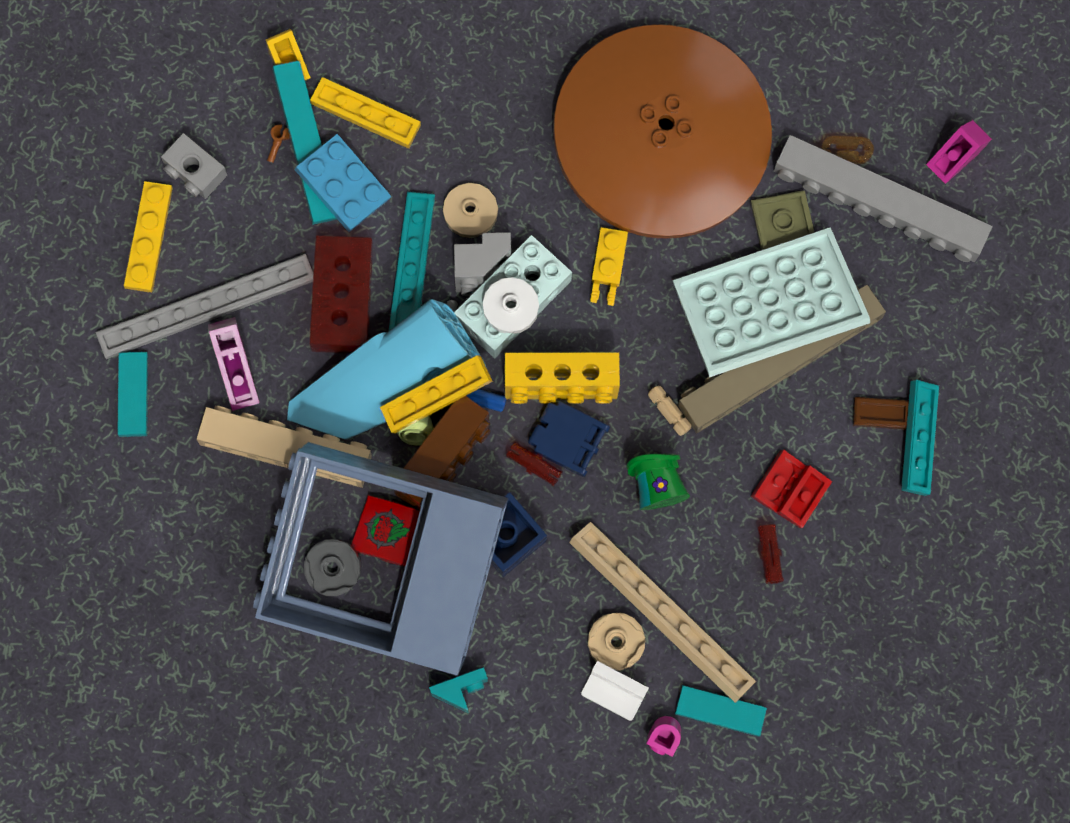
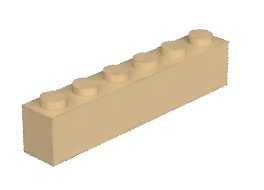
M215 406L214 409L206 407L197 436V441L201 446L285 468L289 467L292 454L297 453L298 448H302L308 442L367 459L372 457L371 450H368L367 446L362 443L351 442L349 445L339 442L340 439L332 435L324 434L323 438L314 436L312 431L305 428L297 427L295 431L285 428L286 425L278 421L269 420V423L258 421V417L252 414L242 413L241 416L231 414L230 409L221 406ZM317 468L316 476L363 488L364 481Z

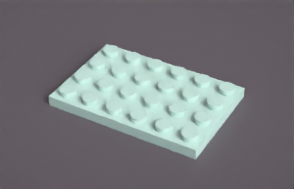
M831 227L673 280L675 291L709 377L870 323L868 312Z

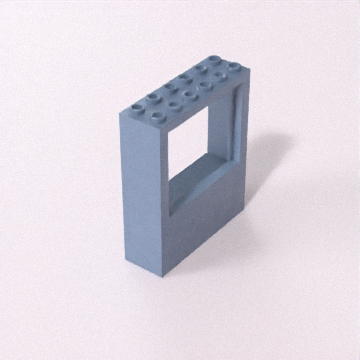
M310 442L302 448H298L297 453L292 454L288 469L292 470L291 478L289 481H285L281 497L285 498L283 508L278 509L274 525L278 526L276 536L271 537L267 553H270L271 557L269 563L264 565L260 580L264 581L262 591L257 592L253 608L257 609L255 618L458 675L467 655L508 498ZM317 468L423 498L390 624L285 594Z

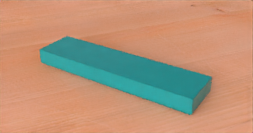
M913 380L910 383L902 491L927 496L931 494L939 385L920 380Z

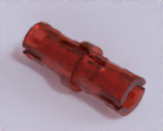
M515 441L510 448L520 455L509 450L506 457L526 468L528 474L532 475L534 473L554 487L558 482L556 478H560L563 471L544 461L542 455L538 453L536 455Z
M776 525L759 526L758 531L762 549L759 555L764 563L766 584L781 583L784 581L780 562L782 550L778 548Z

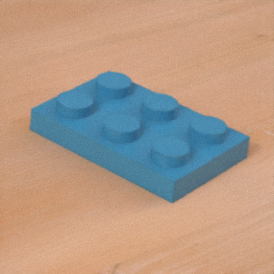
M338 134L295 168L299 176L348 232L352 231L392 197Z

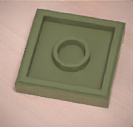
M805 191L751 200L750 204L761 251L814 233Z

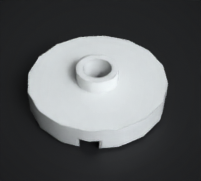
M513 277L500 279L493 283L486 291L483 300L484 317L489 325L498 332L521 333L530 328L537 319L539 310L538 295L533 287L524 280ZM508 301H514L516 303V306L514 308H508L506 306V303Z

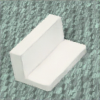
M597 661L581 695L632 721L649 688Z

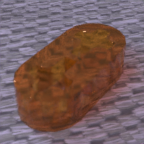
M830 136L824 140L821 147L822 150L832 154L831 150L826 148H830L831 144H836L837 149H845L837 151L836 156L854 164L868 162L874 152L872 142L864 137ZM858 145H863V149L868 151L864 153V156H859L858 151H849V149L855 150Z

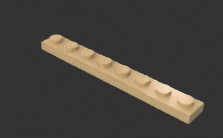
M591 522L571 539L569 543L735 703L756 682Z

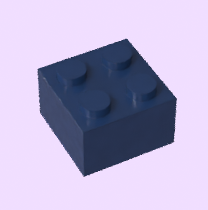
M510 492L504 496L508 498L491 561L493 567L502 577L506 576L547 542L546 533Z

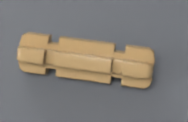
M661 386L654 387L648 394L649 398L654 404H658L657 408L670 424L673 423V428L678 435L681 436L691 429L690 422L686 417H682V412L670 397H666V392Z

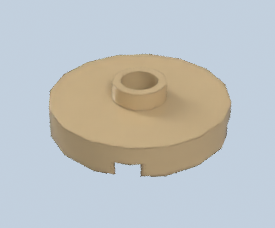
M466 183L458 185L449 192L444 200L443 215L445 222L452 232L461 237L474 238L482 235V233H487L492 229L497 220L498 206L496 198L489 189L480 184ZM467 206L475 207V211L471 213L465 209Z
M624 613L607 614L593 624L589 632L588 648L596 662L599 661L614 670L621 671L632 667L639 661L645 649V636L641 625L633 617ZM614 637L621 639L622 644L620 647H614L611 644V640Z

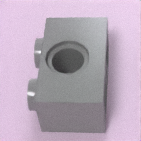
M184 133L161 156L165 166L163 168L164 171L174 180L178 177L186 183L184 185L186 190L195 197L200 194L206 199L227 176L225 167ZM195 164L199 166L196 172H186L190 165Z

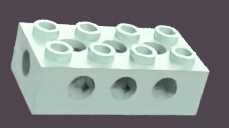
M532 235L454 312L465 331L494 358L519 333L498 332L487 322L484 317L483 300L489 287L504 278L513 277L524 280L533 287L538 295L539 314L572 279V271ZM535 274L539 279L530 281L526 279V276ZM508 301L506 303V306L508 308H514L516 306V303L514 301Z

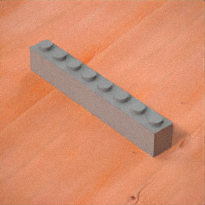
M791 135L774 169V172L778 173V177L786 182H793L794 180L802 184L803 188L810 193L817 194L820 192L827 195L828 199L837 205L847 204L853 207L854 212L866 217L871 215L878 218L879 223L883 226L900 228L904 230L906 236L912 239L922 238L928 241L929 245L936 250L944 251L946 249L955 253L954 256L963 262H975L993 227Z

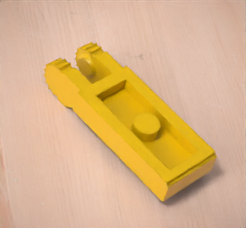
M601 228L592 276L593 288L590 302L597 303L600 294L599 286L600 284L611 285L607 302L608 305L614 306L616 289L620 284L628 232Z

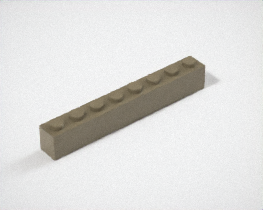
M866 285L861 289L856 286L870 317L869 324L724 372L721 375L708 377L704 381L705 385L697 390L695 387H692L681 394L682 399L679 401L678 407L690 422L696 434L880 321L886 311L869 286Z

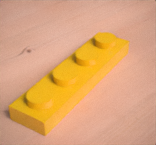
M323 77L310 99L312 105L408 149L421 126L420 121Z
M144 181L124 282L125 289L153 292L173 190L172 185Z
M476 355L381 406L380 409L391 433H397L493 381L482 357Z

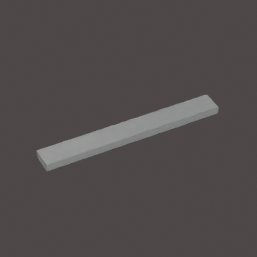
M306 254L103 329L96 332L105 358L109 359L119 355V353H125L311 283L316 281Z

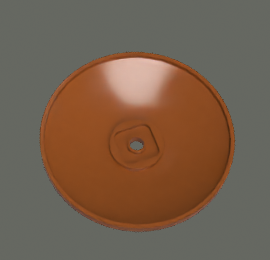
M645 25L630 28L605 38L593 46L574 65L561 88L553 121V137L562 173L571 189L587 208L604 221L624 231L645 237L668 239L691 236L709 230L731 217L745 204L760 183L766 170L772 144V126L768 104L758 81L747 65L729 48L714 38L688 28L673 25ZM662 118H667L672 121L673 128L667 131L660 128L658 121Z

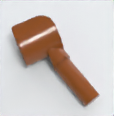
M282 124L276 125L271 129V137L274 141L267 161L272 163L282 141L290 139L288 128L284 129L281 136Z

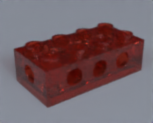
M316 236L310 347L312 352L353 353L369 341L373 266L372 238ZM341 265L350 266L348 270L343 272L337 270ZM341 291L349 293L345 298L335 297ZM338 318H345L347 320L341 326L334 324Z

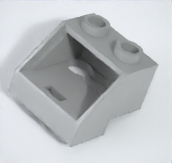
M482 233L483 244H454L456 292H461L463 296H471L511 256V233Z

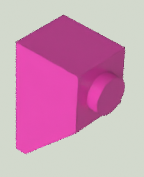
M972 120L961 126L926 165L946 184L970 163L992 139Z

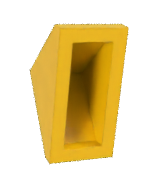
M291 29L266 39L268 52L274 65L300 61L304 79H310Z

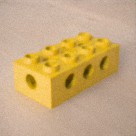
M505 353V398L511 399V403L524 404L528 402V399H539L540 403L548 404L555 403L556 399H567L568 403L579 404L583 403L584 399H595L596 403L606 404L611 403L612 399H617L620 387L619 353ZM533 377H534V378H537L538 380H530L529 378H533ZM562 377V378H565L566 380H559V379H557V378ZM591 377L595 380H587L586 378Z

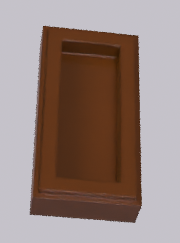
M855 397L853 426L907 430L909 401Z

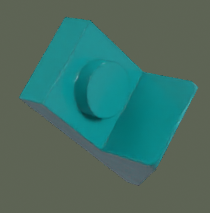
M483 667L431 686L429 689L433 697L469 713L462 691L467 689L468 694L483 689V683L488 682V677Z

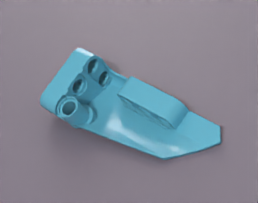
M431 299L389 332H383L371 338L289 401L287 420L347 440L385 423L386 420L380 409L381 406L476 355H481L453 310L447 304Z

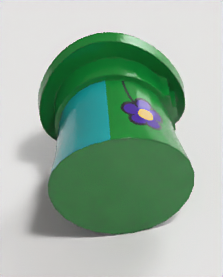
M680 454L641 455L628 462L626 469L629 476L635 477L638 481L639 510L672 506L690 497L676 468H679L677 460L681 459Z

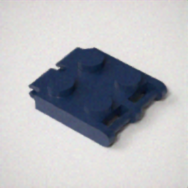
M562 402L558 406L548 403L540 418V422L547 425V428L537 424L528 443L536 447L534 453L585 477L587 474L586 468L592 456L597 455L599 451L597 446L604 433H608L610 427ZM597 429H599V432L593 444L591 445L590 442L592 441ZM587 451L588 454L586 455L581 467H579V464L585 452Z

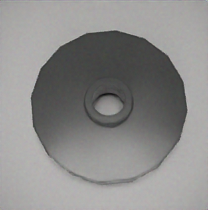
M326 539L315 544L308 552L304 561V575L308 584L325 596H339L350 591L358 582L361 574V560L357 551L349 543L340 539ZM330 562H335L338 565L336 572L330 571Z

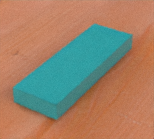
M119 353L118 436H147L148 353Z
M682 686L675 715L760 737L767 708L739 700L735 703L728 697Z

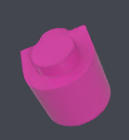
M669 716L658 718L647 735L646 744L658 754L665 755L666 753L673 757L681 740V726L679 722Z

